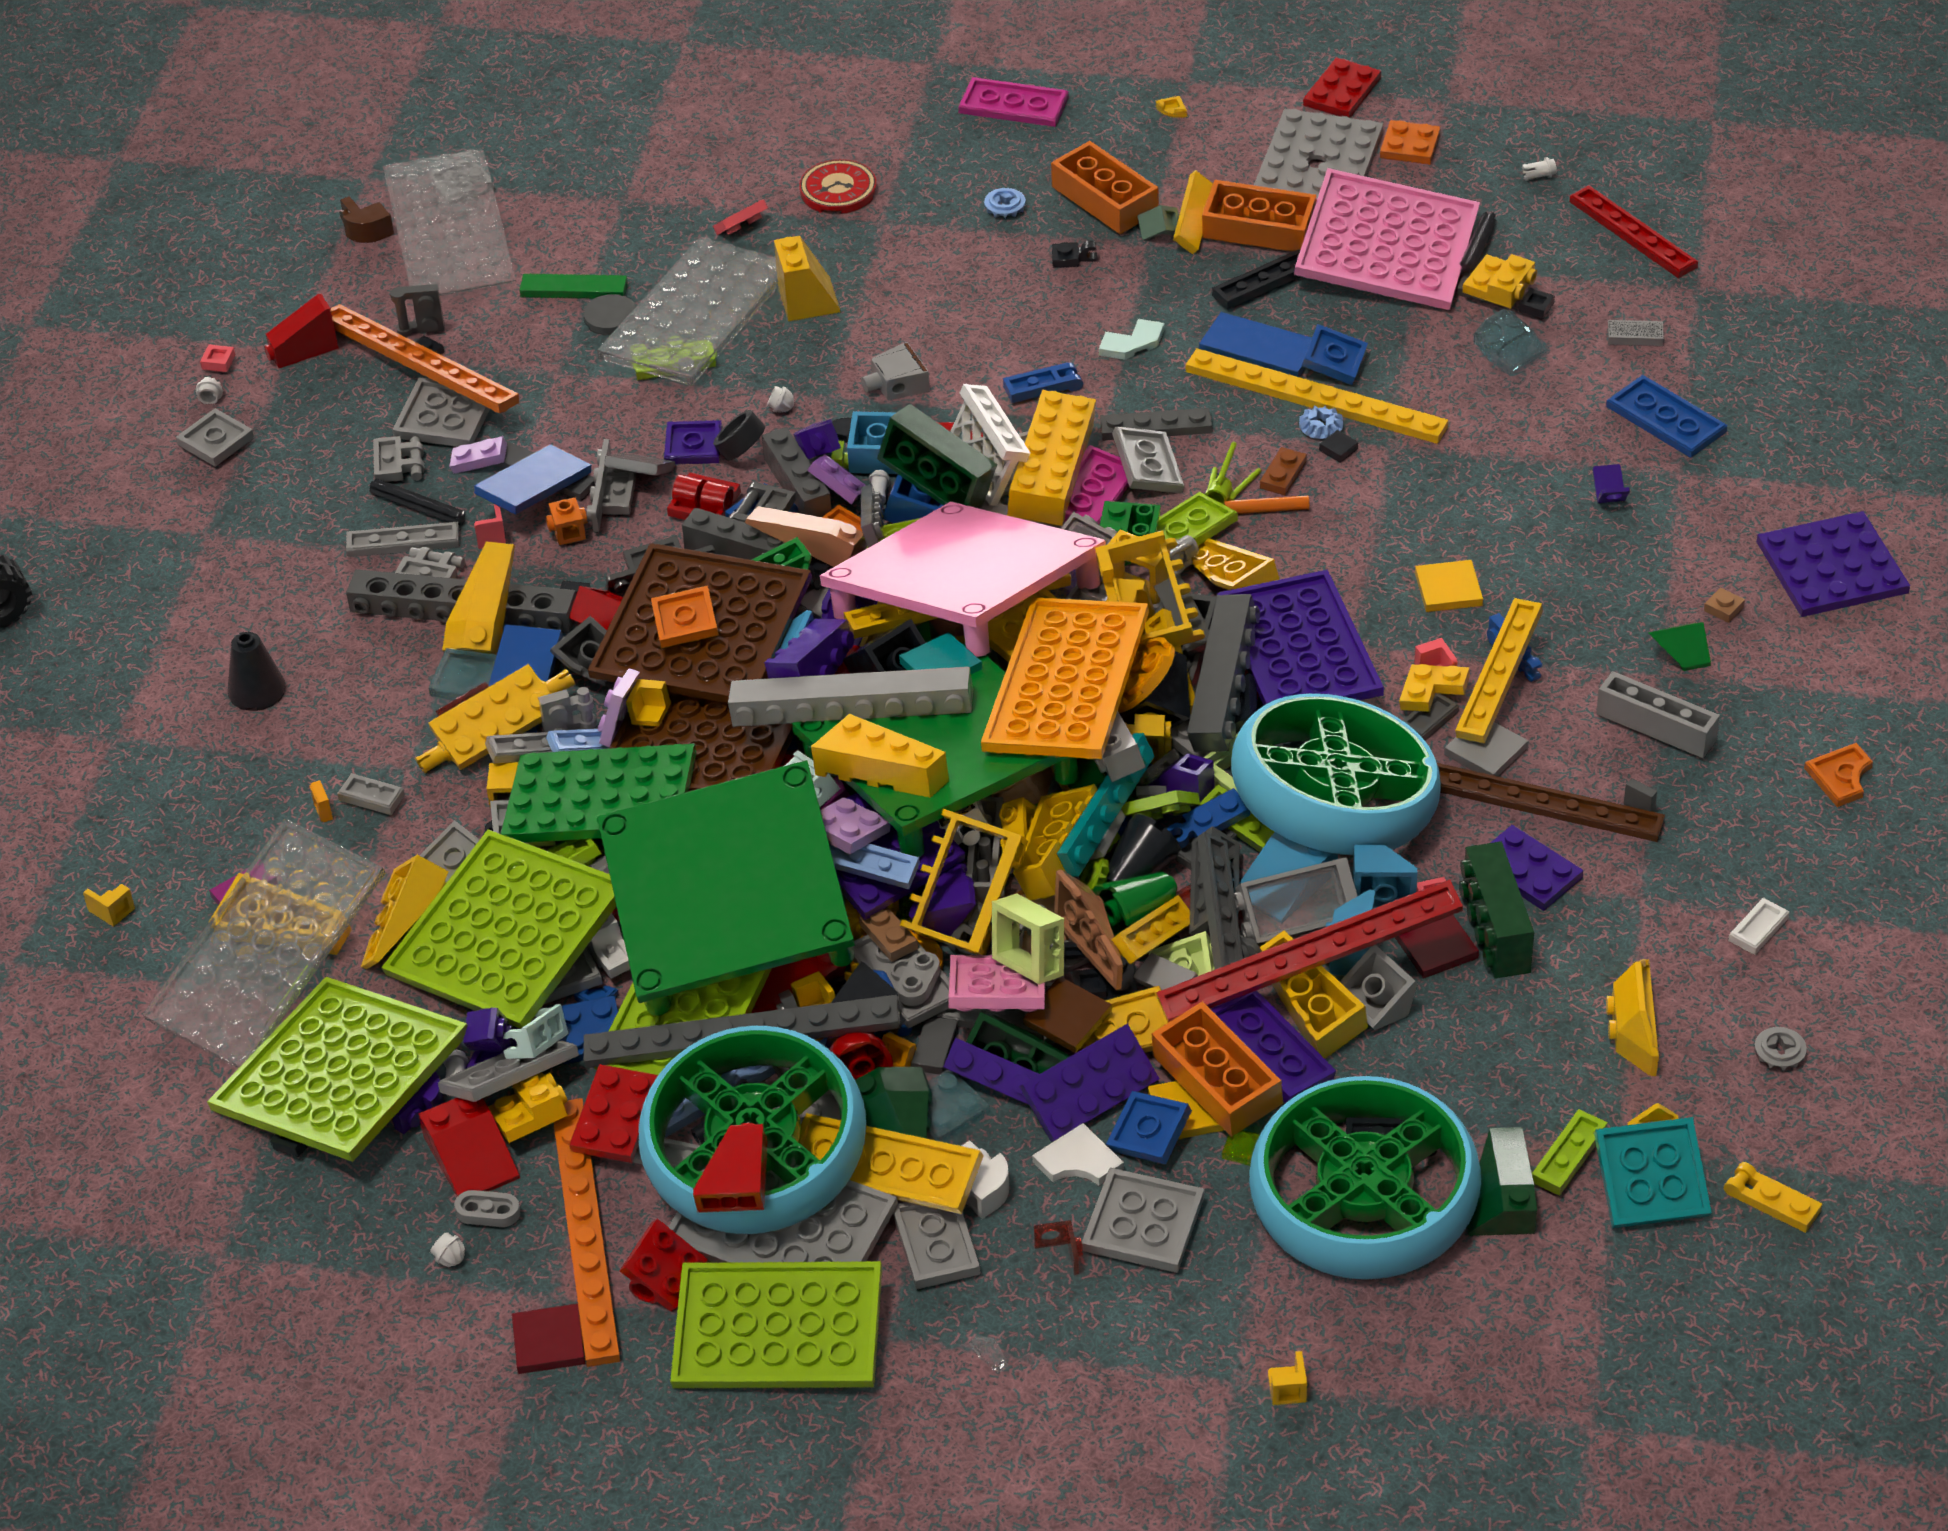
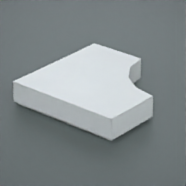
M1083 1123L1032 1155L1033 1163L1052 1182L1064 1177H1081L1089 1179L1099 1186L1104 1183L1110 1167L1124 1170V1162Z

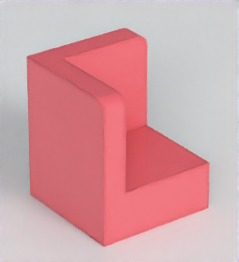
M494 504L496 518L476 521L474 523L478 549H483L486 542L506 543L501 510L496 504Z
M1442 638L1415 646L1414 665L1457 666L1458 664L1457 658Z

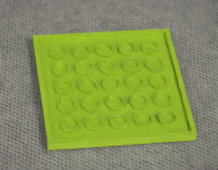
M487 830L381 968L387 976L476 1011L491 1007L498 1008L508 1019L510 1025L521 1029L531 1022L616 908L610 874Z
M325 977L218 1089L207 1103L211 1111L353 1162L464 1039L468 1025L467 1023Z

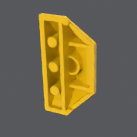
M1642 959L1634 962L1613 983L1612 996H1606V1014L1612 1015L1613 1020L1608 1021V1037L1615 1040V1051L1649 1076H1657L1659 1051L1649 959Z

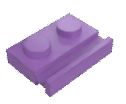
M826 454L816 459L807 470L850 504L861 497V487L866 486Z

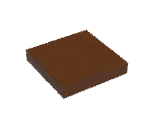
M1059 977L1045 992L1044 1009L1028 1012L1023 1018V1025L1076 1053L1110 1014L1112 1004L1065 978Z

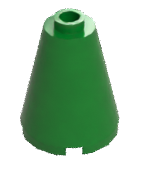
M1158 872L1102 883L1095 886L1092 891L1101 897L1112 932L1116 936L1176 897L1177 884L1172 876L1165 872Z

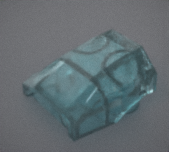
M1502 309L1485 319L1474 333L1473 343L1481 349L1482 354L1493 365L1509 376L1514 375L1516 370L1543 354L1548 355L1550 353L1548 345L1527 324L1518 318L1514 311Z

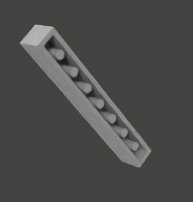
M970 667L736 680L731 682L728 706L733 727L786 724L800 721L843 720L848 714L866 719L971 713L973 685Z

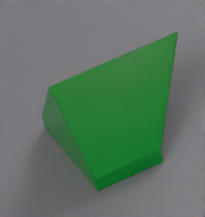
M1704 622L1689 623L1648 632L1679 663L1682 671L1711 666Z

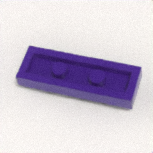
M955 1038L943 1066L950 1071L1028 1105L1029 1103L1019 1086L1039 1075L1034 1071L958 1038Z

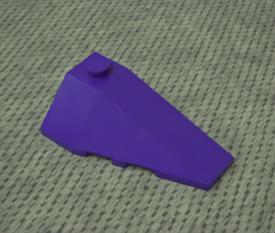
M960 862L940 874L923 918L922 927L951 936L976 905L974 882L971 877L965 874L967 871L966 864ZM926 884L919 888L917 895L922 896ZM914 902L910 908L909 916L912 921L919 905L917 902Z

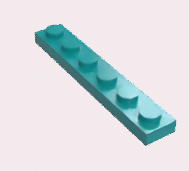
M1133 733L1132 736L1138 745L1145 768L1113 782L1107 774L1058 850L1057 855L1065 871L1071 876L1079 877L1112 822L1153 760L1154 754L1144 733Z

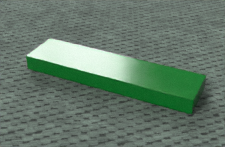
M523 273L519 291L520 297L595 299L604 295L617 294L625 296L628 281L627 275Z

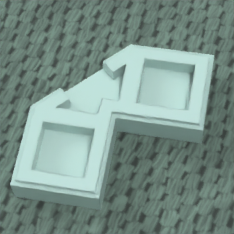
M1138 319L1132 336L1105 332L1099 347V356L1126 360L1133 357L1134 353L1143 349L1149 351L1158 347L1164 332V323Z

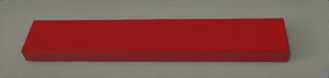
M1590 185L1570 195L1569 202L1675 277L1680 278L1698 268V261Z

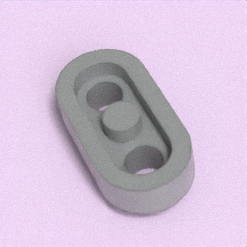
M921 952L915 954L909 960L897 983L898 998L903 1004L916 1006L928 999L941 973L939 958L935 954Z
M469 1190L461 1193L454 1203L457 1218L465 1224L507 1227L514 1224L520 1217L519 1202L515 1196L508 1193Z

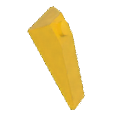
M485 543L446 622L442 651L497 656L504 626L515 550L514 544Z
M418 854L393 870L381 903L386 906L376 916L374 923L380 926V928L369 939L361 965L362 968L368 969L377 964L420 918L447 883L445 879L449 871Z

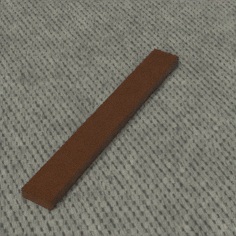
M1437 763L1441 782L1440 793L1658 842L1665 821V814Z

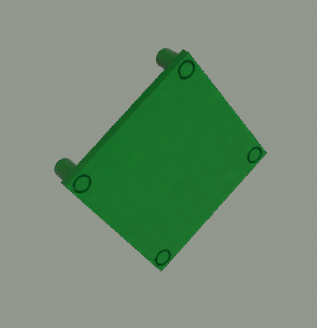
M986 655L977 657L982 661V669L971 674L973 685L971 713L864 719L946 752L949 782L931 798L894 791L892 785L873 787L868 786L866 780L853 778L851 782L845 781L897 830L901 853L921 857L924 854L925 847L922 828L943 818L941 815L943 809L956 812L1052 765L1055 780L1060 784H1072L1079 778L1078 759L1075 757L982 752L981 740L1006 673ZM841 720L800 721L792 723L793 732L802 740L807 757L813 760L811 746Z
M807 760L597 816L636 997L639 1003L644 1002L647 1011L651 1015L661 1016L667 1013L671 1007L669 995L826 953H828L832 964L838 967L847 966L853 961L855 956L853 946H855Z

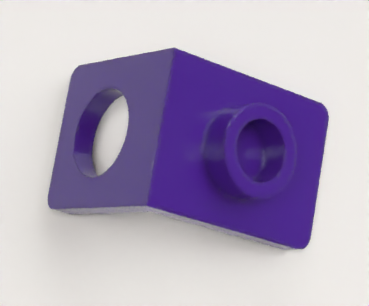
M1619 464L1594 466L1592 471L1597 503L1625 501L1630 493V488L1623 485L1621 466Z

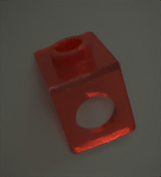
M1071 1220L1035 1225L1033 1227L1035 1248L1068 1244L1074 1275L1079 1274V1257L1083 1256L1081 1237L1074 1236ZM1049 1231L1060 1233L1053 1239L1042 1238V1235Z

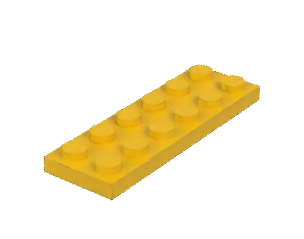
M806 1113L801 1124L798 1142L821 1160L835 1141L841 1120ZM866 1126L862 1154L849 1180L896 1196L899 1201L962 1214L984 1155L980 1150Z

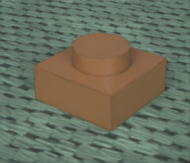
M1720 587L1707 600L1704 611L1729 623L1744 608L1745 599Z

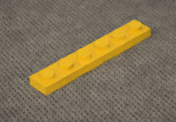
M1514 598L1455 729L1456 738L1485 744L1542 615V603Z

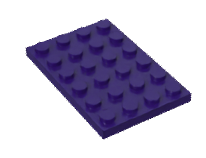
M1328 569L1217 593V595L1251 594L1255 606H1258L1260 609V621L1258 624H1255L1254 628L1255 644L1250 647L1249 652L1251 659L1250 668L1247 670L1254 677L1257 692L1263 705L1279 698L1297 694H1330L1359 701L1384 695V686Z

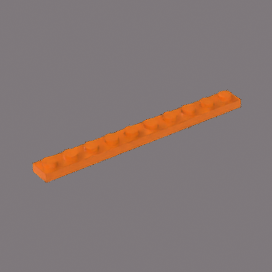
M340 304L331 308L335 331L474 400L494 412L502 413L519 404L518 393Z
M583 1098L568 1100L567 1103L563 1104L568 1116L553 1123L587 1367L620 1362L591 1155L571 1152L569 1146L584 1106Z

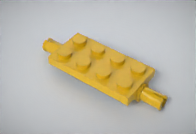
M529 664L525 665L428 722L438 742L434 748L415 757L420 769L423 768L422 771L426 774L429 770L447 760L448 762L453 761L459 770L464 769L489 754L485 745L487 736L523 734L540 724L542 719L538 697L575 686L571 674L568 675L567 669H564L561 673L544 682L539 679Z

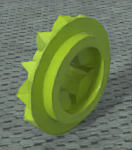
M1103 857L1091 860L1084 868L1079 881L1086 884L1091 890L1095 886L1105 883L1109 872L1108 860Z

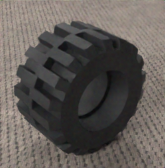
M1 555L0 627H7L11 622H17L21 619L20 615L27 612V606L32 601L30 597L32 591L16 561L9 559L6 555Z

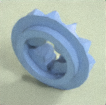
M1012 188L993 190L984 199V207H986L987 213L994 214L995 217L1004 216L1005 219L1009 215L1016 217L1017 213L1023 212L1026 205L1025 196L1020 191Z
M1314 405L1312 410L1305 409L1304 414L1300 416L1299 426L1301 431L1309 437L1326 439L1336 430L1341 432L1343 417L1342 414L1337 413L1336 408L1327 409L1326 405L1323 408H1318ZM1317 419H1322V421H1326L1325 425L1323 424V422Z

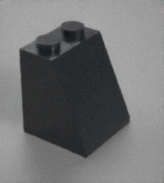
M909 619L889 629L846 656L843 662L850 674L904 671L907 669L900 664L899 655L926 642L912 619Z
M1175 651L1171 667L1159 685L1138 705L1126 712L1119 713L1124 723L1134 725L1135 714L1147 712L1165 715V721H1171V729L1190 719L1186 655Z

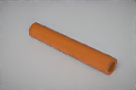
M1309 496L1224 501V505L1235 510L1238 514L1308 510Z

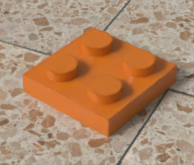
M1390 120L1380 150V158L1431 165L1440 135V126Z
M708 586L651 598L661 648L719 635Z

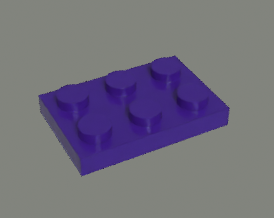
M1514 825L1508 827L1490 842L1502 841L1522 898L1542 911L1546 910L1583 878V869Z

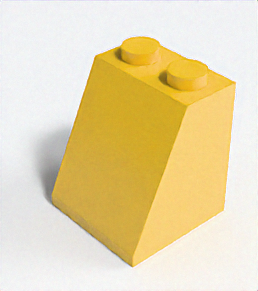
M800 236L774 240L778 289L788 322L840 313L830 276Z

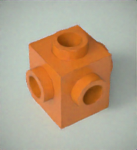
M576 497L548 503L550 515L545 516L549 532L554 531L559 545L586 539L584 524L588 523L584 507L579 508Z

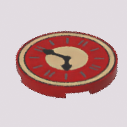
M846 159L824 161L812 166L803 174L799 183L800 196L803 202L811 209L821 213L826 210L841 211V214L859 210L873 200L877 187L876 177L870 168L862 163Z

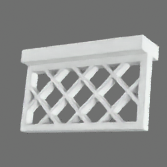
M963 384L960 395L964 399V403L950 432L959 437L962 431V440L970 446L972 445L979 452H981V443H983V455L991 460L994 459V462L997 464L993 476L994 489L992 491L991 482L986 500L989 505L997 506L1017 462H1027L1030 451L988 387ZM970 411L972 412V420H971V421H970ZM970 426H972V440L970 434ZM981 427L983 429V437H981ZM992 444L994 446V454H992ZM1003 460H1006V464L1003 468Z

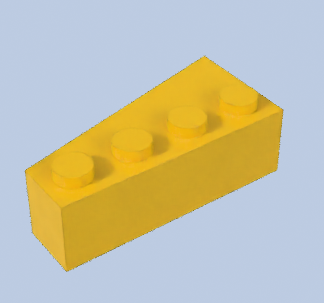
M848 714L811 746L815 775L826 777L830 773L838 775L839 780L851 782L853 778L866 780L867 785L873 787L892 785L894 791L929 798L949 782L946 752L852 714Z
M1095 784L1040 797L1025 838L1028 840L1018 870L1014 869L1013 871L1028 900L1046 899L1055 895L1056 871L1061 869L1065 871L1057 852L1096 793L1097 787Z
M1283 930L1262 945L1260 952L1294 939ZM1322 965L1272 984L1304 1039L1324 1059L1368 1028L1366 1006Z

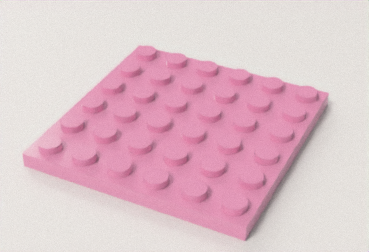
M1327 168L1295 265L1294 275L1450 310L1461 273L1460 269L1462 266L1460 261L1470 242L1480 202Z

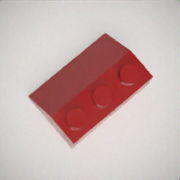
M579 586L569 618L577 621L578 625H580L591 616L604 629L608 630L623 597L607 590Z

